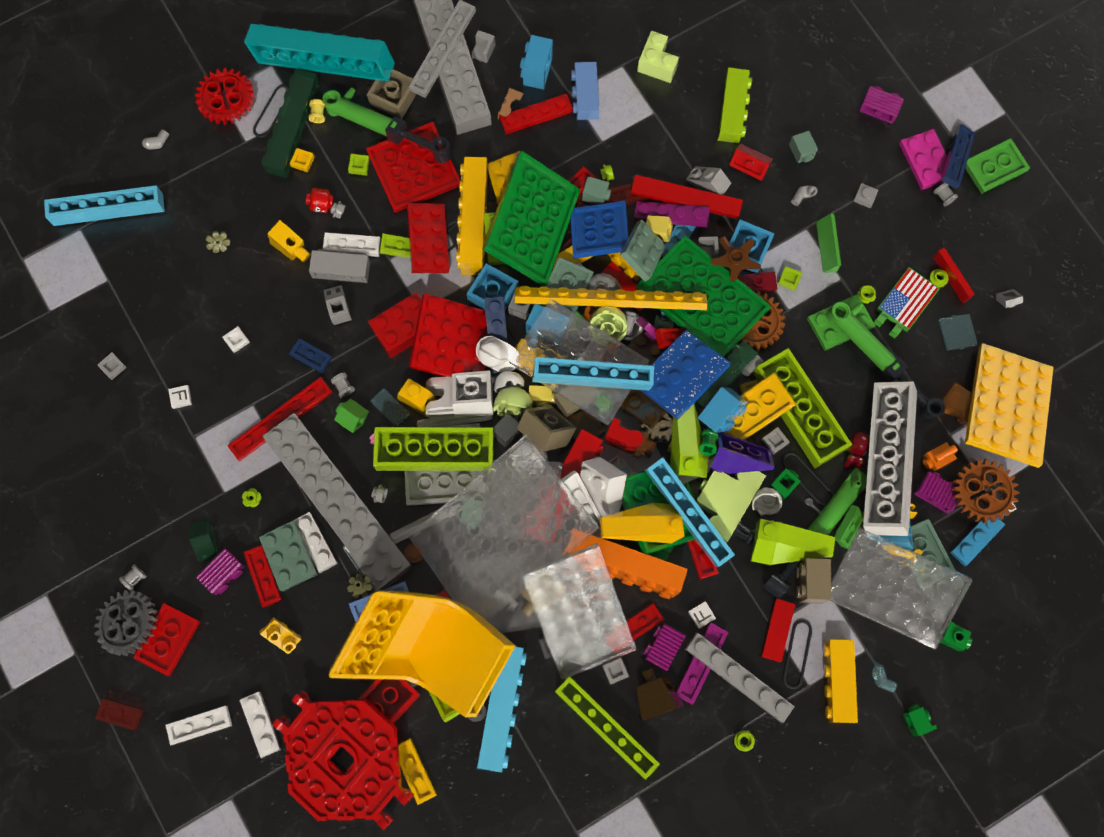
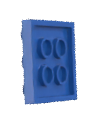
M625 201L573 209L571 230L574 259L622 252L629 238Z

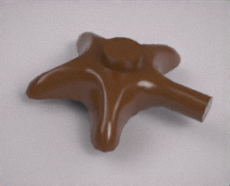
M725 236L719 239L726 254L712 259L711 264L713 266L729 268L731 271V282L737 280L742 270L760 269L761 265L748 258V254L754 245V240L750 239L741 247L735 248L730 245Z

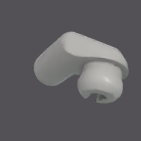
M810 185L799 187L791 203L799 206L802 199L815 196L817 188Z

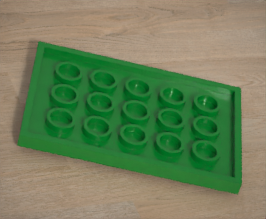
M523 151L519 152L482 250L542 286L547 285L580 189Z
M684 236L657 263L651 278L645 282L642 279L635 286V290H643L645 292L663 291L667 293L676 291L682 293L700 292L706 294L707 310L658 309L684 331L690 332L724 358L769 311L771 306L738 278L735 282H731V273L723 266H713L711 264L713 258L687 236Z

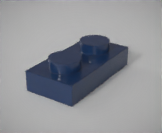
M298 339L289 353L294 359L323 374L332 360L330 355L301 339Z

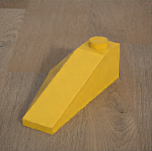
M650 503L600 518L601 538L674 543L684 537L682 516L670 504Z

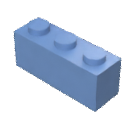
M596 62L575 63V70H571V79L575 81V86H572V97H576V102H573V113H577V120L599 119Z

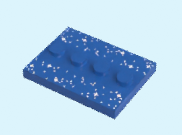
M686 330L651 365L654 366L652 388L649 391H640L678 420L730 367V362Z

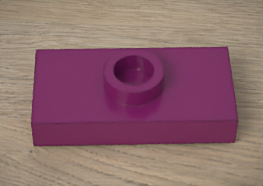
M639 316L636 322L646 330L645 335L651 341L655 340L654 331L656 329L642 316Z

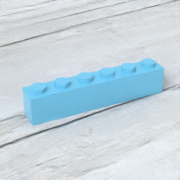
M157 185L44 200L45 217L53 226L165 212L164 197Z
M535 357L533 362L532 382L649 391L654 381V366L541 357Z
M664 458L659 459L645 469V472L667 502L682 516L684 525L714 566L720 567L735 555Z
M514 648L491 690L477 768L502 772L503 768L507 769L509 756L505 755L506 748H511L513 736L509 735L510 726L514 727L516 714H513V708L518 706L520 694L516 693L517 685L521 686L523 679L520 668L521 665L525 666L527 653H523L524 648Z

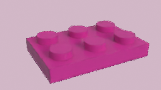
M934 129L900 141L901 149L921 190L944 182L941 180L947 155Z

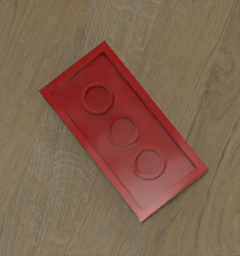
M408 203L407 216L411 273L448 274L450 270L444 204Z

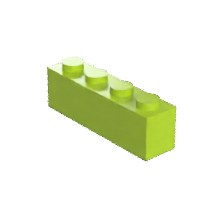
M728 67L718 141L739 143L741 137L745 136L746 126H743V121L747 120L748 115L745 105L749 104L750 94H747V89H750L752 78H749L750 70Z

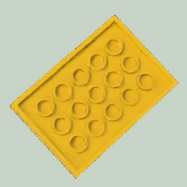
M982 343L978 349L965 444L1037 468L1042 466L1053 367Z

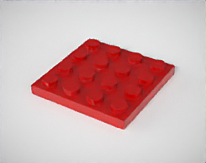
M433 122L408 131L430 142L440 137ZM405 138L400 145L386 140L366 148L394 213L406 209L408 203H421L460 187L461 180L451 159L446 163H438L434 160L430 149Z
M424 293L422 295L409 367L444 377H452L453 373L485 371L486 366L479 361L476 355L477 343L483 337L488 336L485 310Z

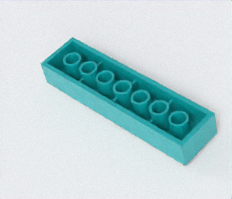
M251 24L244 41L256 61L260 64L389 82L395 64L385 42L378 39L370 40L363 37L355 38L346 35L317 33L311 30L302 31L295 28L287 29L280 26L272 27L264 24Z

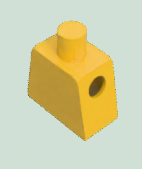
M281 220L268 232L270 244L292 261L296 257L302 262L309 258L310 253L304 249V241Z
M409 378L397 395V400L428 418L426 415V402L436 401L429 390Z

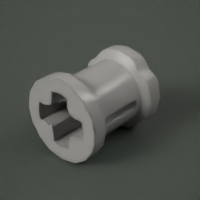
M943 183L934 190V194H938L944 202V207L958 198V195L951 191L947 183Z
M340 373L331 379L332 384H335L339 391L340 398H344L355 391L354 387L349 384L346 373Z
M134 564L132 569L124 577L121 576L119 580L131 591L134 589L133 586L147 576Z

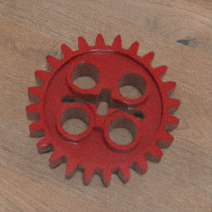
M224 68L223 73H220L219 69H217V74L214 75L210 72L211 77L204 76L205 82L199 81L201 87L196 88L198 93L195 94L197 99L195 102L199 111L205 118L208 117L210 122L215 119L216 123L219 124L222 120L224 125H226L227 120H230L234 124L235 118L241 121V115L246 117L245 111L251 112L249 105H254L252 99H255L253 93L255 91L246 75L242 76L240 71L235 74L233 69L228 73L226 68ZM221 83H223V87L226 92V98L230 107L229 110H227V105L224 101L225 97L221 89Z

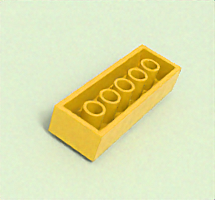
M464 157V164H461L460 167L462 181H460L461 198H459L460 215H458L459 233H457L458 250L456 251L457 268L461 269V275L478 276L484 267L485 251L482 250L486 236L484 214L487 213V157Z

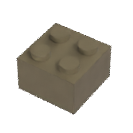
M393 69L389 82L375 80L367 93L370 105L402 119L416 96V93L409 91V85L413 78Z
M548 405L526 409L517 429L523 433L525 438L535 444L537 449L543 452L568 446L576 427L554 407Z
M806 558L800 562L795 569L796 578H799V586H796V598H799V603L823 604L832 600L831 559Z

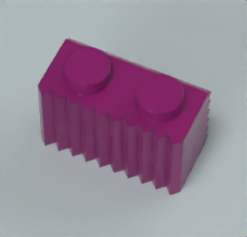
M870 86L859 111L893 124L904 99L896 93L883 91L881 87Z
M936 472L924 474L914 492V495L947 514L954 510L959 499H953L957 492L952 491L958 485L953 482H946Z
M224 548L196 578L212 594L217 595L218 593H223L228 588L227 584L232 579H237L243 573L242 569L245 566L229 550Z
M663 624L662 627H657L653 635L656 638L653 645L649 643L643 654L646 655L645 661L666 672L686 635L667 624Z

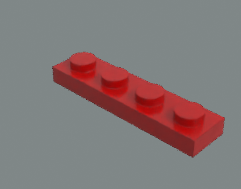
M566 93L513 111L506 117H499L504 132L507 135L572 113L573 108Z

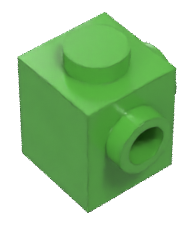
M349 399L345 403L339 404L334 420L353 433L363 426L369 411L354 400Z

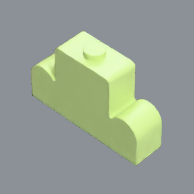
M714 471L709 480L704 479L699 488L702 492L697 498L696 503L700 508L713 515L710 522L726 543L729 541L766 475L759 471L736 473L734 478L724 472Z

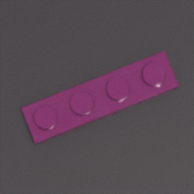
M637 201L634 221L642 219L644 222H647L648 216L670 217L672 224L707 227L710 208Z
M709 623L703 637L721 649L728 632ZM694 656L676 689L679 698L691 705L694 704L710 671L709 667Z

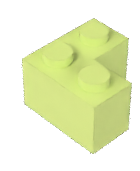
M651 31L639 59L637 72L671 83L677 69L679 57L665 53L668 36Z

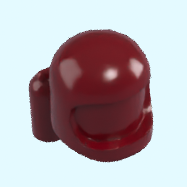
M857 432L851 437L850 442L852 446L847 449L850 455L844 463L846 469L857 467L861 470L864 466V457L869 453L870 435L865 432Z

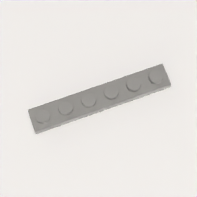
M459 0L409 85V91L426 98L475 14V6Z
M699 633L694 635L685 648L686 651L779 722L784 723L795 707Z

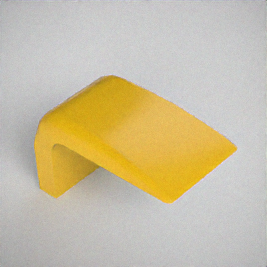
M376 591L368 599L335 660L329 676L331 678L407 680L427 689L464 717H477L516 646L476 611L450 598L406 591Z

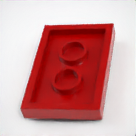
M164 603L156 616L158 621L153 622V625L157 627V629H151V633L154 636L147 637L149 643L143 642V649H138L133 658L167 676H171L200 621Z

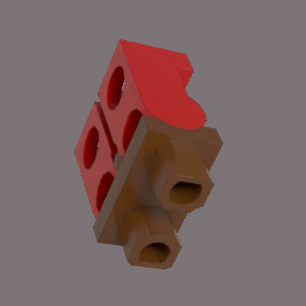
M613 418L603 443L628 454H634L633 457L637 459L640 455L650 459L657 443L647 439L649 434L644 432L642 435L637 430L630 431L619 426L621 420Z

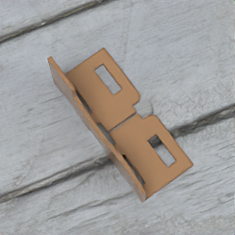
M509 88L498 113V120L500 115L506 117L511 113V102L516 99L521 100L523 93Z

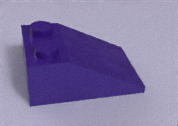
M718 433V439L715 444L717 452L709 456L710 468L719 473L731 474L773 470L775 467L770 449L725 433Z

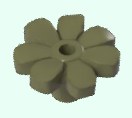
M213 231V236H206V241L208 242L206 247L208 250L212 249L214 253H218L219 249L225 252L227 246L230 245V239L226 238L227 234L224 231L220 234L218 231Z
M358 573L356 575L357 579L354 577L349 579V583L352 585L347 587L348 592H354L353 597L356 599L360 595L363 598L367 597V591H372L373 586L368 584L371 582V579L368 576L363 578V574Z

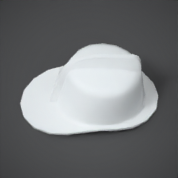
M485 336L477 343L476 355L485 366L502 373L513 371L518 366L520 360L519 353L512 345L493 336Z

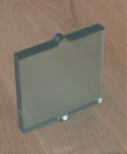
M970 314L953 315L949 318L939 319L947 351L954 349L963 350L966 347L978 345Z

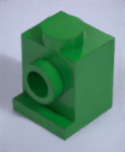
M786 468L769 488L775 489L781 495L783 501L801 481L794 471ZM781 482H786L787 487L785 488Z
M949 621L943 624L937 641L957 651H964L965 648L968 649L973 639L970 637V631ZM956 634L961 635L959 640L956 639Z
M919 703L907 707L908 711L903 713L912 736L919 737L937 729L936 725H931V717L928 711L920 707Z

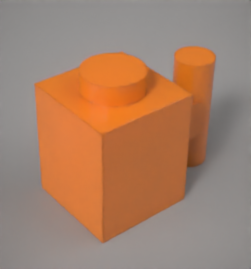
M946 442L922 456L925 468L930 470V472H935L955 461L957 458L954 453L958 451L955 445L949 446Z

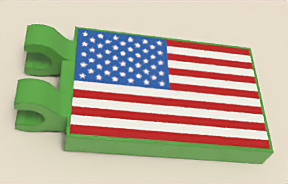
M909 267L876 311L881 314L874 324L880 328L884 321L889 319L896 324L889 333L895 339L902 329L907 332L940 288Z

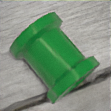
M710 429L702 431V443L699 446V451L703 455L711 456L717 452L715 444L718 439V433Z

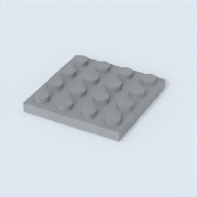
M480 423L433 427L480 428ZM405 471L407 506L452 503L455 501L465 502V498L478 501L485 500L483 471Z

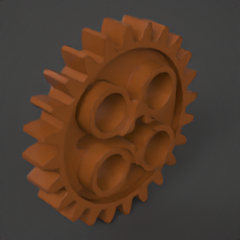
M767 293L761 298L771 306L767 312L769 316H763L739 341L742 343V349L745 345H748L751 349L755 346L756 351H759L760 346L765 350L767 343L773 346L774 341H778L780 338L778 335L783 333L781 328L785 326V323L782 322L785 316L780 315L783 309H777L779 302L773 304L774 297L768 300ZM758 329H764L767 334H761Z
M980 459L975 461V465L970 462L968 468L965 466L961 468L963 473L959 472L956 474L959 479L953 481L954 484L958 485V487L952 489V491L957 492L953 499H959L956 506H963L961 513L969 512L967 518H971L974 515L975 522L981 518L983 523H987L988 519L991 523H994L996 518L1000 521L1004 519L1003 515H1010L1008 509H1015L1011 503L1018 502V499L1014 498L1015 495L1019 494L1018 491L1014 490L1018 484L1012 483L1015 476L1009 477L1008 474L1011 470L1003 471V464L996 467V461H993L990 465L988 459L984 460L983 464ZM986 474H990L992 476V483L986 480ZM969 482H972L975 485V491H971L969 489ZM997 483L1001 484L1000 487L973 500L970 499V496ZM996 491L1001 492L1002 500L996 498ZM979 500L984 501L985 509L979 507Z

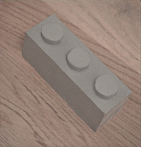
M312 250L309 273L312 278L368 283L370 260L368 255L360 252L347 254L344 251Z

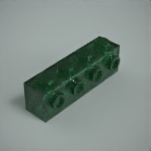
M745 341L740 345L736 343L730 350L731 354L725 358L730 362V367L695 402V406L702 412L721 387L729 388L756 359L758 353Z

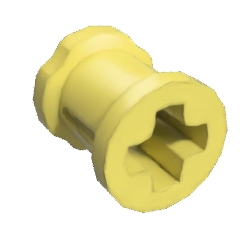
M313 99L309 103L311 107L309 121L323 123L325 121V116H323L324 102L319 99Z

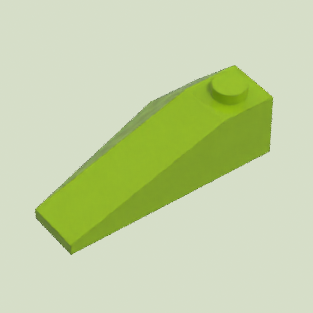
M695 403L678 420L673 417L670 468L676 476L707 478L708 456L703 455L699 451V446L702 443V432Z
M760 519L756 523L751 561L775 565L803 561L806 558L822 559L833 557L835 537L779 522Z

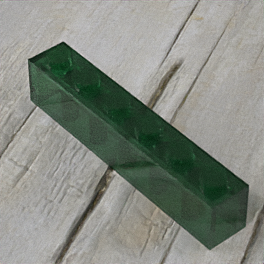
M295 69L294 75L290 77L289 89L284 94V104L279 108L278 121L273 125V135L268 140V150L266 155H263L261 161L266 173L285 178L288 176L291 167L290 162L298 147L311 109L309 103L314 99L319 86L315 73Z

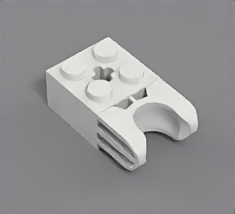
M490 371L453 373L452 377H434L427 380L426 389L433 396L442 397L427 404L426 415L430 419L493 415V385Z

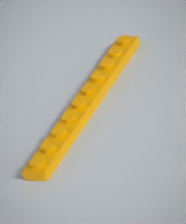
M528 286L516 287L515 303L707 310V296L700 292L682 293L676 291L667 293L663 291L645 292L643 290L625 291L622 289L612 291L605 289L587 290L585 288L568 289L565 287L558 289L548 287L530 288Z

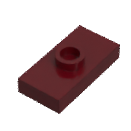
M775 272L738 275V279L755 293L758 291L760 293L773 292L778 289Z

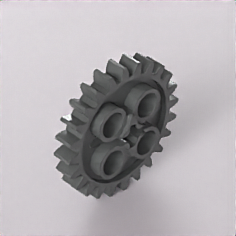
M125 590L124 594L117 592V598L110 596V603L104 602L106 608L99 609L102 615L96 617L100 622L94 625V627L99 628L95 635L100 636L97 642L102 643L101 648L118 656L121 654L128 656L129 652L135 654L136 648L142 650V643H149L147 637L154 636L151 633V629H157L153 622L158 621V618L153 617L158 611L152 609L155 603L150 602L151 598L135 590L131 592Z

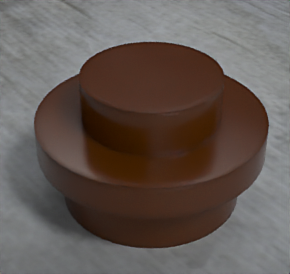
M413 543L406 547L404 556L408 562L418 563L424 557V550L419 544Z

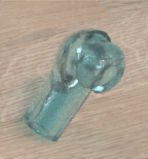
M882 665L874 666L872 676L875 684L878 687L895 692L897 683L887 679L885 668Z

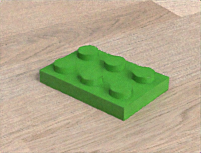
M1009 139L968 159L965 169L982 194L1027 172L1030 167L1012 139Z
M858 294L841 301L848 304L850 310L859 302L862 303ZM832 306L807 318L824 351L850 340L837 325L828 321L827 312ZM864 306L855 317L868 330H872L875 324ZM835 310L836 315L842 317V313L839 310Z

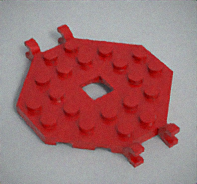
M304 691L300 694L298 693L292 701L303 710L290 725V721L283 715L272 724L283 733L284 742H286L287 754L285 755L286 772L289 775L288 793L317 821L374 819L384 830L394 820L392 816L382 812L395 795L403 805L414 796L409 789L402 787L397 727L367 699L311 702L309 696ZM340 747H343L354 757V763L345 773L330 760Z

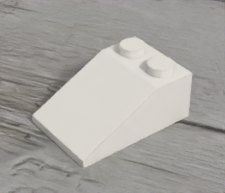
M601 457L582 462L580 478L600 516L604 517L620 511L627 474Z

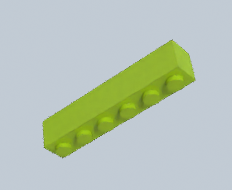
M568 677L555 691L643 779L646 780L660 765L571 677Z

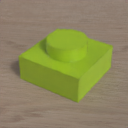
M351 154L348 168L349 174L367 175L370 162L369 156Z
M785 266L778 285L795 291L802 272Z

